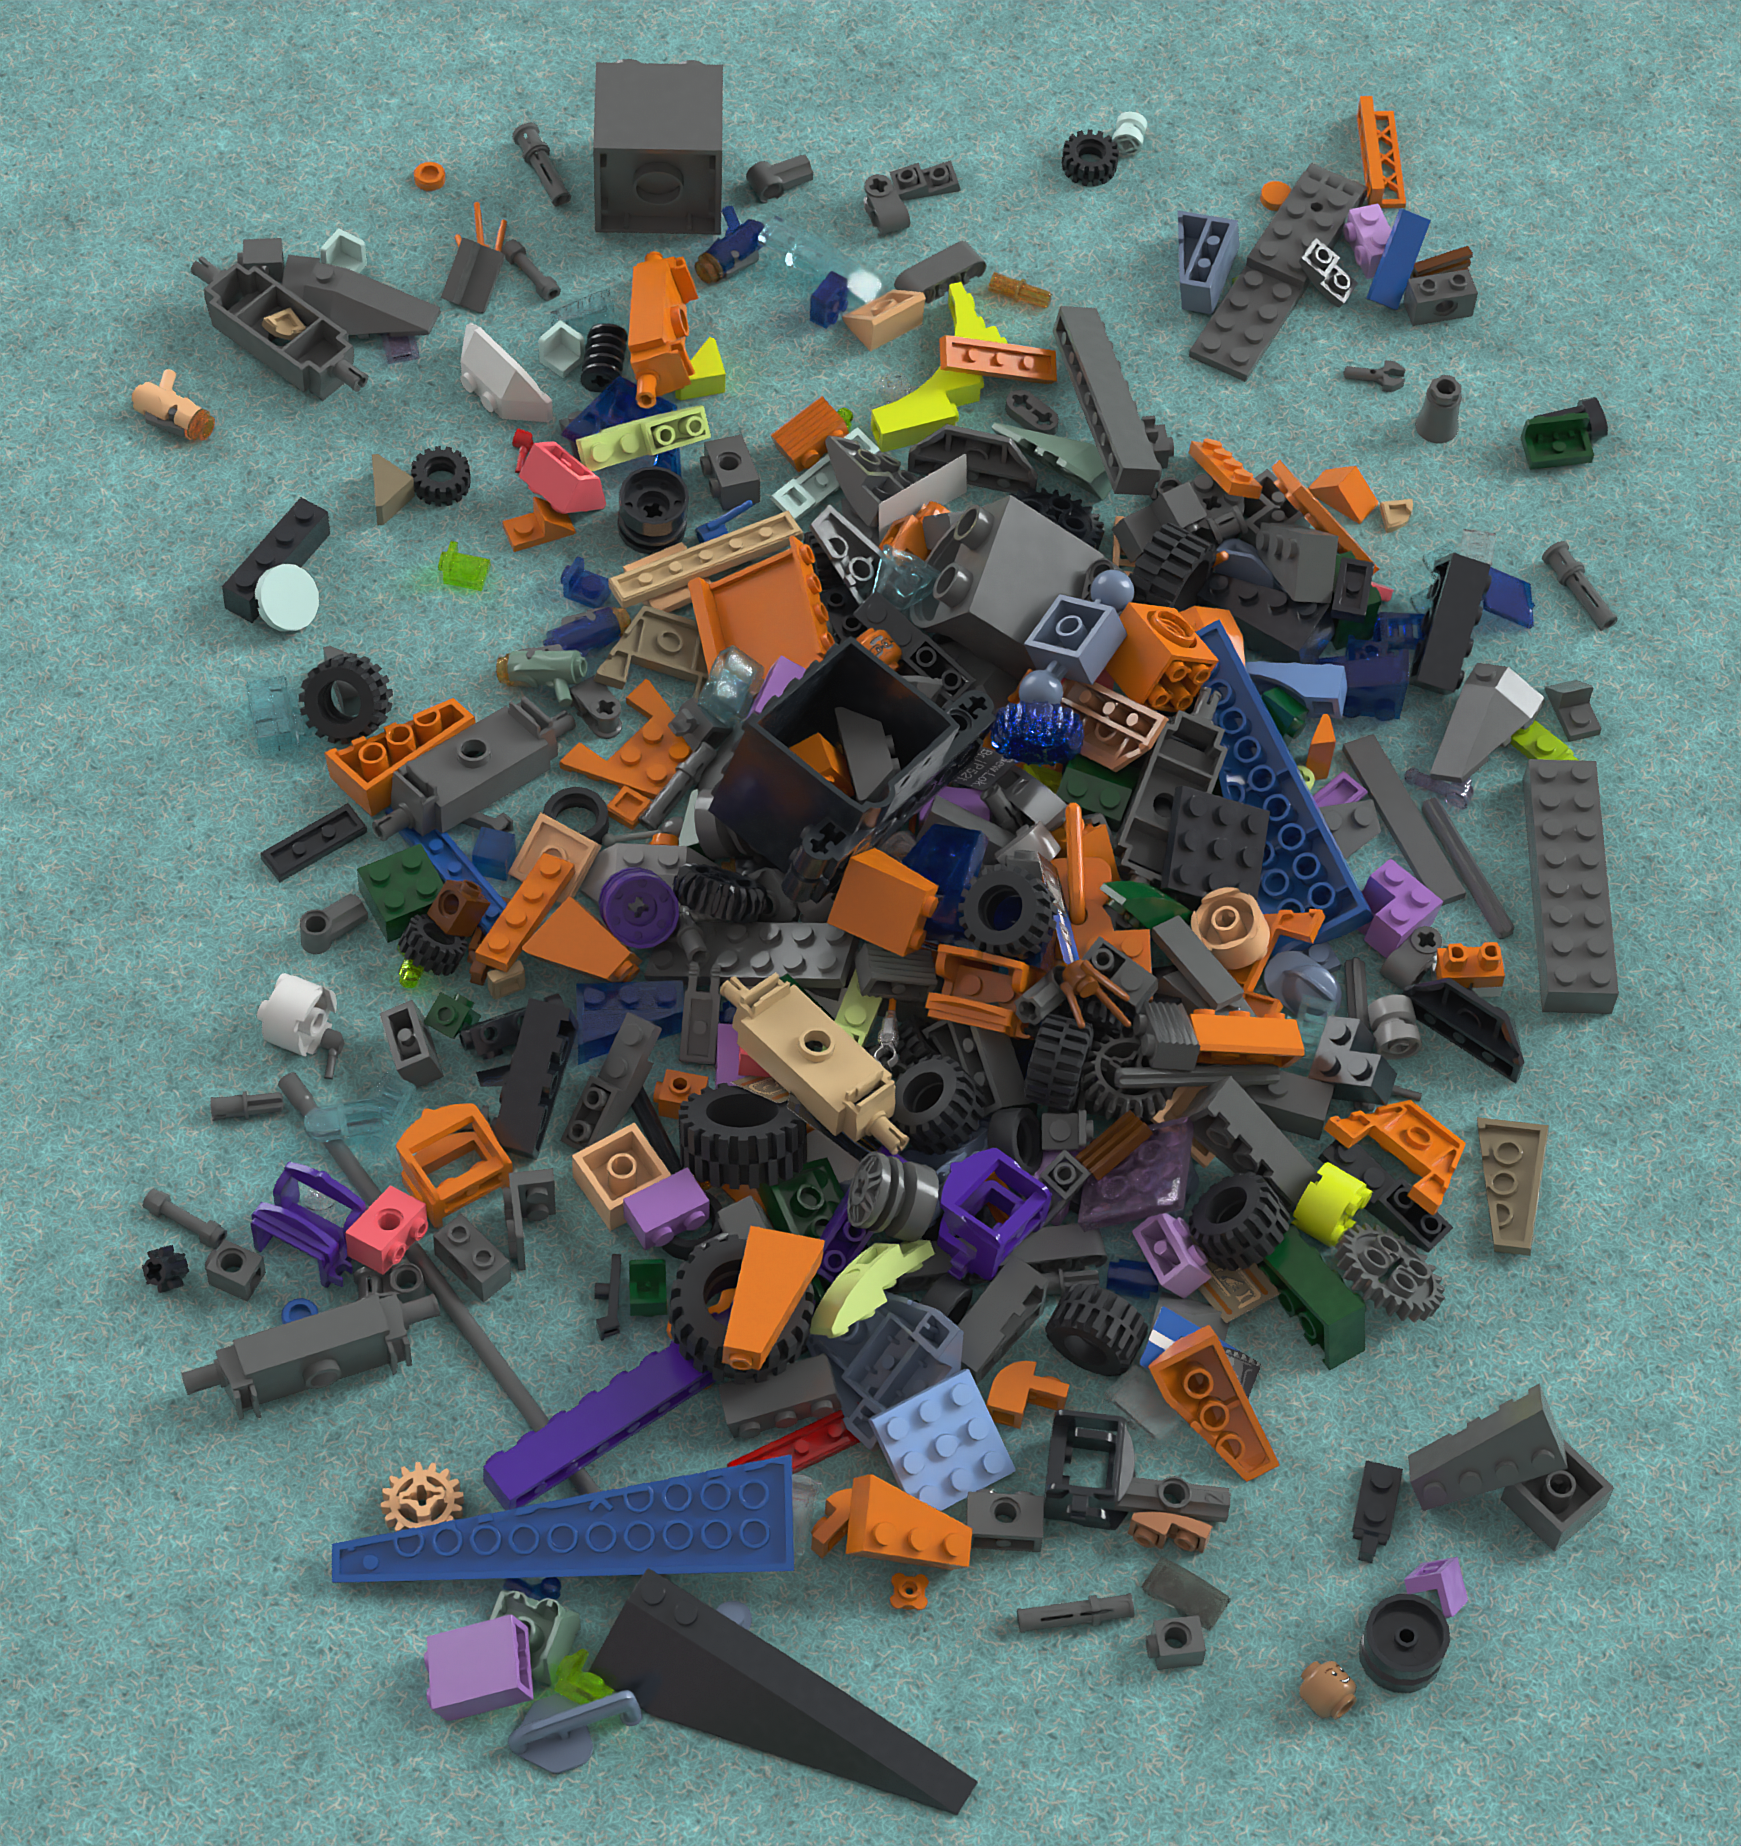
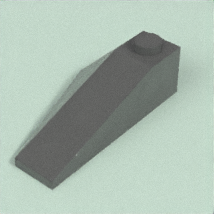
M319 262L315 265L304 286L303 301L348 332V335L358 334L359 339L369 338L370 334L388 333L390 337L429 335L441 313L440 307L353 270Z
M829 504L811 523L809 528L858 604L861 606L877 590L908 618L910 616L911 595L916 581Z

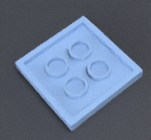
M963 1369L868 1419L900 1490L939 1511L966 1498L968 1492H976L1016 1471L969 1369Z

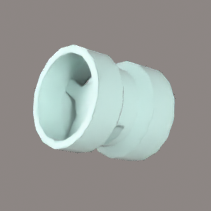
M1124 112L1118 116L1116 132L1113 135L1112 142L1117 143L1119 153L1136 155L1142 150L1143 136L1147 128V121L1142 115L1136 112Z

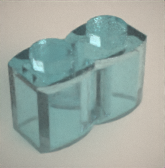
M734 645L724 649L718 654L711 667L709 679L699 695L697 705L727 727H731L739 722H745L752 707L753 696L759 692L764 682L762 677L765 667Z

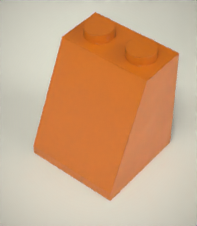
M876 848L850 857L827 923L904 957L915 952V950L918 951L925 940L926 931L923 928L927 917L930 918L937 907L938 898L935 895L938 885Z
M571 896L559 906L522 947L527 954L539 961L616 986L621 985L623 982L625 984L630 983L640 972L638 966L643 961L628 946L614 937L611 931L585 906Z

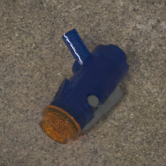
M727 206L721 210L728 226L725 237L722 239L718 237L708 250L698 256V261L694 264L697 275L705 283L710 284L718 282L723 278L728 279L759 260L758 251L768 243L766 227L760 221L748 219L740 224L733 206Z
M615 606L599 607L563 617L560 627L547 631V639L543 640V645L560 644L564 651L577 650L580 652L581 657H585L588 651L596 648L599 651L612 642L621 639L625 630L631 624V619L625 608H616Z

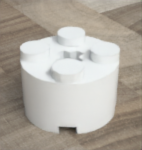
M286 973L281 974L269 1000H264L257 1012V1019L262 1021L264 1040L302 1056H306V1053L313 1055L320 1047L324 1031L332 1027V1023L327 1022L330 1011L336 1013V995L330 989Z

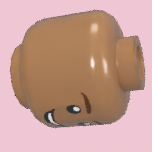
M1315 1661L1300 1676L1304 1681L1300 1686L1299 1695L1321 1718L1333 1717L1338 1719L1347 1713L1357 1701V1698L1354 1696L1357 1689L1356 1683L1335 1661H1328L1323 1664Z

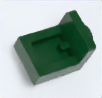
M440 992L424 1019V1023L445 1036L455 1039L464 1023L472 1025L479 1021L481 1015L472 1010L475 1003L456 993L454 998H451Z
M664 1259L629 1261L630 1316L652 1317L655 1315H667L666 1261Z

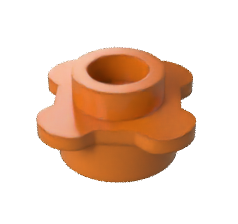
M903 1573L894 1574L891 1578V1584L894 1587V1594L890 1597L892 1607L906 1610H923L926 1608L928 1599L925 1597V1588L929 1584L928 1578L923 1574H918L915 1577L905 1576ZM911 1589L913 1593L907 1594L906 1590Z

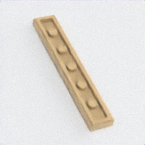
M785 511L609 578V588L622 609L688 585V581L697 577L703 579L790 545V536H794L799 541H802L803 532L790 512Z

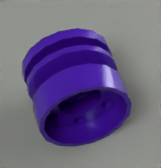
M641 867L623 868L611 875L602 886L598 899L600 916L613 936L623 944L638 949L654 947L667 940L676 928L679 918L678 900L671 887L652 870ZM636 897H638L644 906H639L637 912H634L628 905L629 903H635Z

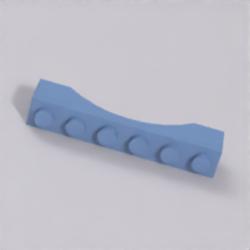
M1245 662L1246 670L1260 695L1279 687L1309 709L1308 718H1321L1323 714H1328L1330 719H1342L1347 692L1344 666L1300 664L1296 662ZM1196 695L1193 698L1192 703L1197 701Z

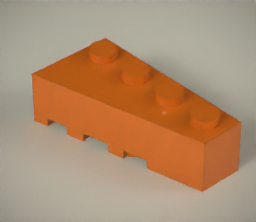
M452 698L414 714L413 720L404 724H396L395 722L383 727V733L368 739L362 736L352 740V746L340 751H337L336 748L328 750L324 754L330 778L373 817L391 804L393 772L398 771V768L405 765L408 761L414 760L475 724V716Z

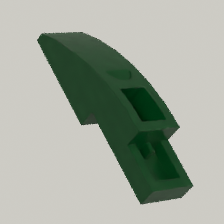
M1114 881L1103 883L1099 888L1110 898L1106 904L1123 916V919L1137 930L1144 926L1146 929H1150L1151 932L1153 927L1178 915L1188 926L1191 924L1193 912L1154 886L1134 881Z

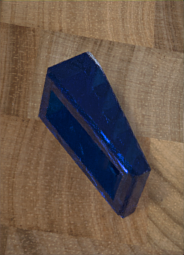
M1379 612L1373 632L1375 651L1415 650L1420 639L1424 640L1425 634L1421 633L1420 628L1422 617L1425 614ZM1413 625H1417L1418 638H1414ZM1388 626L1390 631V637H1388ZM1399 626H1403L1404 637H1400Z

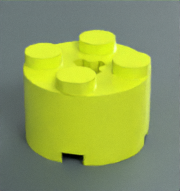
M1327 1162L1317 1172L1323 1176L1321 1180L1315 1183L1310 1182L1304 1191L1293 1214V1217L1296 1219L1291 1224L1328 1247H1335L1348 1228L1352 1229L1357 1223L1352 1218L1358 1208L1364 1209L1371 1198L1372 1191L1366 1188L1367 1185Z

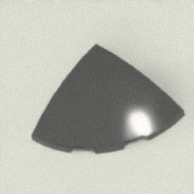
M829 435L825 440L836 478L851 506L868 527H879L878 505L924 478L922 475L916 477L908 471L900 470L901 462L886 453L878 451L874 455L868 450L860 449V444L857 441Z

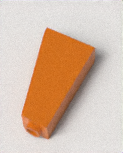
M750 1226L724 1341L722 1363L729 1364L738 1370H749L750 1368L760 1370L820 1267L825 1240Z

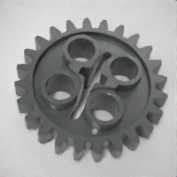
M1364 1223L1362 1227L1355 1224L1352 1229L1348 1228L1335 1246L1338 1251L1334 1254V1257L1340 1260L1337 1267L1346 1271L1342 1276L1344 1279L1353 1281L1354 1285L1351 1289L1361 1290L1364 1293L1362 1296L1364 1301L1371 1299L1374 1301L1375 1309L1378 1310L1381 1306L1384 1307L1390 1317L1395 1312L1401 1321H1404L1407 1317L1413 1323H1416L1419 1318L1425 1321L1429 1316L1432 1317L1445 1299L1442 1295L1445 1288L1439 1284L1443 1279L1433 1274L1436 1266L1425 1262L1428 1258L1427 1255H1419L1415 1252L1417 1249L1415 1244L1410 1246L1405 1244L1404 1236H1400L1399 1239L1395 1238L1391 1229L1384 1233L1377 1224L1373 1229L1367 1223ZM1396 1261L1400 1262L1401 1265L1396 1268L1384 1283L1378 1281Z

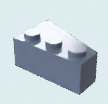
M1177 210L1179 280L1182 309L1212 315L1240 248L1238 220Z

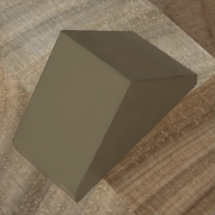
M372 454L377 525H384L415 497L414 478L381 455Z

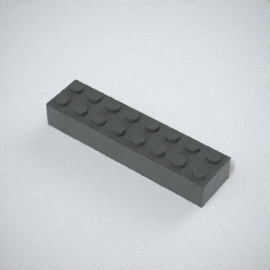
M1528 759L1522 783L1542 1012L1612 1014L1619 990L1597 762Z

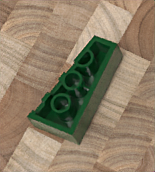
M1289 1224L1288 1231L1283 1234L1284 1239L1281 1244L1274 1248L1275 1251L1270 1256L1267 1255L1263 1258V1261L1257 1264L1258 1269L1262 1270L1270 1283L1278 1289L1280 1293L1277 1295L1279 1302L1290 1318L1295 1315L1298 1316L1300 1324L1305 1331L1303 1336L1311 1347L1318 1344L1324 1351L1325 1358L1322 1359V1362L1330 1371L1365 1351L1366 1304L1358 1293H1352L1344 1284L1338 1271L1335 1269L1331 1270L1323 1262L1319 1251L1315 1247L1307 1245L1301 1238L1298 1229L1293 1224Z

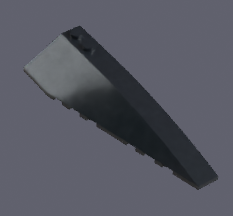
M649 1568L625 1602L587 1673V1676L615 1693L621 1691L632 1692L640 1709L651 1716L663 1720L666 1719L697 1731L700 1730L734 1743L755 1748L764 1753L871 1786L887 1793L896 1794L954 1815L959 1814L978 1784V1781L849 1694Z

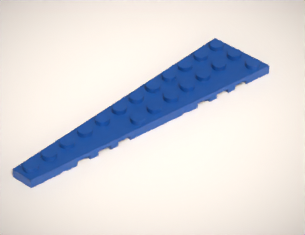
M792 1455L333 1543L332 1583L644 1575L648 1568L659 1575L794 1571Z

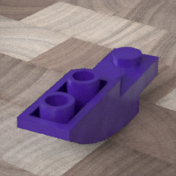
M881 1145L877 1151L886 1157L893 1156L898 1158L902 1164L908 1162L898 1154L892 1155L884 1145ZM850 1188L820 1237L825 1242L821 1265L816 1273L831 1284L859 1256L874 1233L868 1228H856L849 1222L847 1203Z

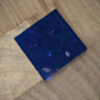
M833 271L827 275L811 295V322L826 329L830 324L834 325L836 323L838 314L841 311L844 312L849 304V301H847L849 293L848 278Z

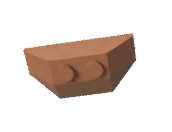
M1066 679L1062 685L1063 698L1056 708L1065 746L1114 772L1119 771L1150 750L1169 720L1164 715L1096 682L1090 685Z

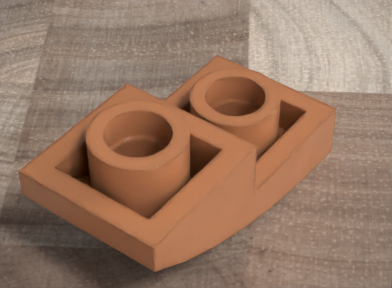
M1140 1512L1133 1514L1128 1534L1132 1535L1138 1544L1147 1548L1156 1546L1163 1549L1169 1537L1174 1539V1543L1183 1550H1197L1203 1553L1209 1542L1213 1526L1176 1514Z

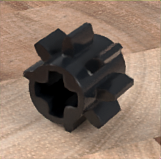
M173 1245L147 1252L150 1259L142 1265L147 1285H157L158 1293L184 1286L182 1279L190 1272L185 1253H174Z

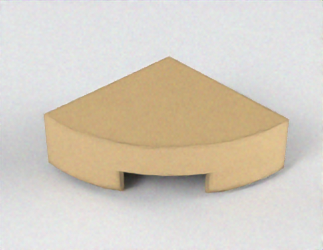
M291 308L265 317L262 322V326L269 333L287 340H293L306 329Z
M1413 499L1380 502L1379 508L1386 533L1402 528L1405 525L1404 523L1407 520L1409 521L1408 518L1412 514Z

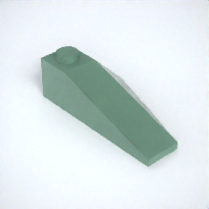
M994 423L992 426V430L996 435L1012 438L1022 452L1102 501L1111 491V483L1095 445L999 423Z

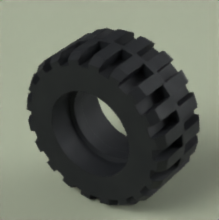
M738 1234L727 1235L726 1241L719 1242L718 1238L706 1242L704 1251L701 1248H696L689 1254L688 1262L681 1263L677 1270L676 1280L672 1284L669 1323L671 1324L673 1342L679 1344V1353L685 1360L694 1359V1369L702 1374L708 1370L713 1373L712 1379L721 1382L726 1377L734 1379V1384H745L746 1379L754 1378L755 1383L766 1381L770 1372L774 1376H778L786 1370L787 1362L790 1364L795 1363L801 1355V1349L806 1346L810 1334L814 1309V1291L812 1284H809L760 1370L751 1368L749 1370H738L729 1364L722 1363L723 1346L728 1327L720 1324L711 1316L706 1308V1304L716 1294L724 1290L737 1288L747 1239H739Z

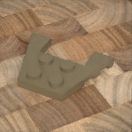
M643 605L619 642L613 647L606 660L598 668L593 681L623 690L631 663L695 683L693 698L712 700L720 712L723 713V704L714 699L697 621Z

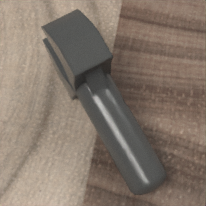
M1385 360L1384 366L1380 369L1346 366L1343 374L1346 379L1377 382L1382 386V391L1394 392L1404 386L1405 379L1391 378L1389 375L1404 377L1406 370L1395 361Z

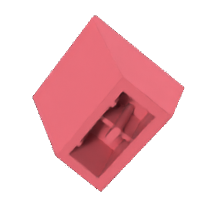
M555 441L533 444L518 476L528 484V488L533 493L543 496L551 503L550 506L555 511L562 514L604 509L606 500L598 476Z

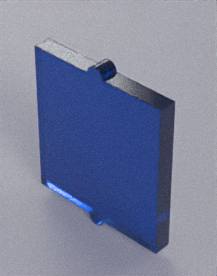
M1490 567L1489 575L1492 576V581L1488 592L1482 595L1483 610L1531 629L1534 626L1533 608L1535 607V604L1532 602L1531 584Z

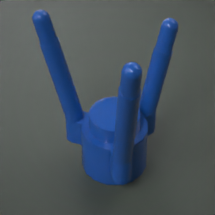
M748 500L716 520L696 527L695 532L699 543L701 544L727 534L728 531L725 523L745 512L756 503L753 504L751 500Z

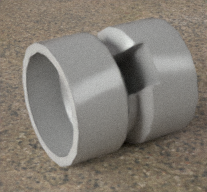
M1388 995L1375 1000L1368 1006L1367 1013L1371 1029L1374 1032L1373 1036L1376 1038L1375 1047L1377 1054L1382 1055L1385 1060L1409 1058L1419 1052L1422 1048L1419 1028L1415 1023L1416 1016L1413 1003L1409 997L1405 995Z

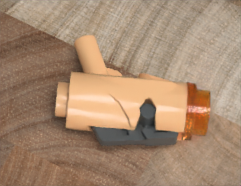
M164 370L159 386L151 382H145L143 385H138L132 394L133 408L135 411L145 415L147 424L167 430L171 434L185 437L189 440L200 439L204 441L211 435L215 426V418L210 416L208 410L197 406L187 397L182 398L176 395V392L172 390L176 373L173 370Z

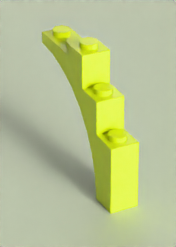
M962 282L950 284L948 306L954 322V336L1007 343L1005 337H1000L996 326L985 327L983 318L981 316L978 317L975 312V303L971 293H966ZM939 367L934 375L914 392L893 403L872 409L870 429L880 451L886 452L914 445L946 424L955 426V422L959 421L957 407L980 401V390L984 388L983 376L945 371Z

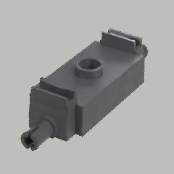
M203 256L198 258L199 262L195 261L192 264L191 274L208 284L204 288V296L212 326L301 391L305 392L309 389L310 393H315L319 396L320 400L324 401L344 383L355 392L360 391V386L363 388L367 384L368 375L353 366L354 348L349 343L348 332L259 268L253 266L250 270H247L240 264L235 263L228 270L223 269L221 271ZM291 308L306 329L287 345L276 346L271 342L279 337L264 329L262 326L263 318Z
M1202 687L1193 712L1188 714L1179 710L1170 723H1166L1152 748L1148 750L1117 832L1116 844L1112 846L1113 854L1117 857L1116 866L1120 879L1145 883L1158 889L1161 887L1171 817H1161L1155 812L1153 807L1155 798L1163 797L1173 804L1175 787L1186 786L1212 794L1228 748L1220 745L1225 729L1214 725L1212 721L1217 704L1222 696L1218 691L1215 690L1213 695H1210L1212 689ZM1173 735L1177 738H1180L1184 741L1205 749V753L1195 748H1192L1188 745H1185L1181 742H1178L1174 739H1171L1170 737Z
M523 696L518 704H514L512 701L509 702V708L504 706L414 760L408 761L405 765L398 768V771L393 772L391 806L394 811L372 823L374 833L382 841H386L389 837L406 827L409 829L414 828L422 837L434 829L439 830L443 834L476 812L483 810L550 770V760L558 756L556 738L570 730L572 731L576 727L573 716L570 713L568 714V711L562 710L559 714L549 718L527 697ZM480 752L484 753L480 757L471 758Z
M434 1293L403 1304L398 1300L397 1294L379 1299L378 1295L244 1336L233 1340L232 1346L216 1350L217 1359L213 1360L214 1363L182 1372L187 1395L217 1385H220L221 1388L224 1387L240 1421L244 1419L243 1412L253 1409L257 1418H261L260 1404L304 1390L324 1388L332 1385L339 1379L389 1364L392 1374L395 1375L399 1362L405 1361L408 1367L412 1366L410 1342L406 1333L409 1325L440 1316L439 1306Z

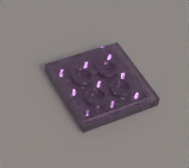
M1188 1116L1149 1125L1148 1127L1153 1134L1099 1181L1092 1175L1083 1185L1078 1224L1084 1232L1184 1209L1194 1124Z

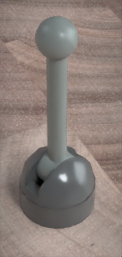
M678 816L666 819L660 830L616 836L606 833L602 837V843L606 847H611L616 842L652 838L653 835L659 833L672 834L679 838L683 826V817Z

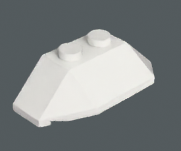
M473 323L466 325L460 376L464 388L470 393L474 391L480 397L486 410L489 412L495 411L502 419L537 422L551 421L553 419L552 399L539 389L537 383L483 329Z

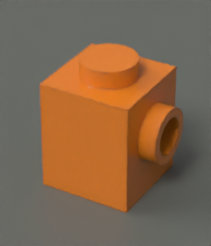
M666 1069L663 1082L657 1081L653 1095V1102L658 1103V1116L679 1120L681 1103L683 1101L688 1102V1096L692 1093L701 1095V1089L709 1085V1077Z

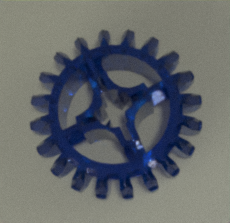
M1021 700L1019 704L1009 703L1007 707L999 708L998 713L994 714L997 719L991 728L990 738L992 739V746L995 747L996 753L1003 754L1005 759H1013L1016 764L1022 762L1026 763L1027 766L1033 764L1039 767L1042 765L1053 767L1056 763L1065 764L1067 760L1075 759L1076 754L1081 753V746H1083L1084 740L1083 721L1080 720V715L1072 713L1071 708H1062L1061 704H1050L1048 701L1037 702L1033 700V702H1025Z

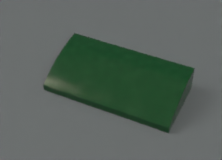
M827 1157L806 1162V1164H803V1169L799 1173L793 1172V1178L787 1181L778 1178V1184L768 1186L766 1183H760L759 1188H757L775 1231L820 1239L825 1227L844 1197L842 1188ZM867 1244L865 1245L862 1251L868 1249ZM815 1273L810 1282L813 1286L814 1300L816 1301L814 1313L825 1293L832 1285L817 1273Z

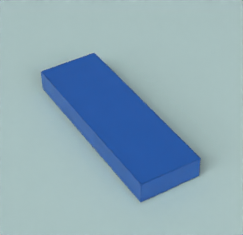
M1399 209L1366 299L1398 310L1431 220L1405 209Z

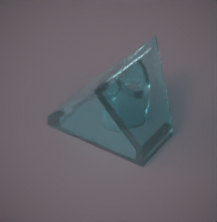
M885 544L873 592L877 590L902 613L933 593L935 582L941 572L919 557Z

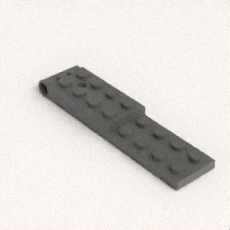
M1311 163L1307 170L1303 172L1248 255L1246 266L1190 349L1189 357L1246 382L1311 283V280L1301 267L1299 259L1315 238L1330 250H1333L1344 233L1343 226L1347 223L1349 210L1361 207L1366 199L1368 187Z

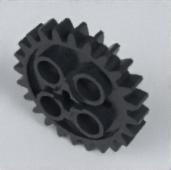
M1029 487L1028 493L1018 489L1017 495L1009 494L1099 551L1105 532L1102 530L1104 523L1098 521L1099 514L1091 513L1093 507L1081 506L1082 499L1073 501L1070 499L1071 494L1069 493L1065 496H1060L1057 489L1053 493H1048L1044 487L1041 488L1040 492H1036L1035 489Z

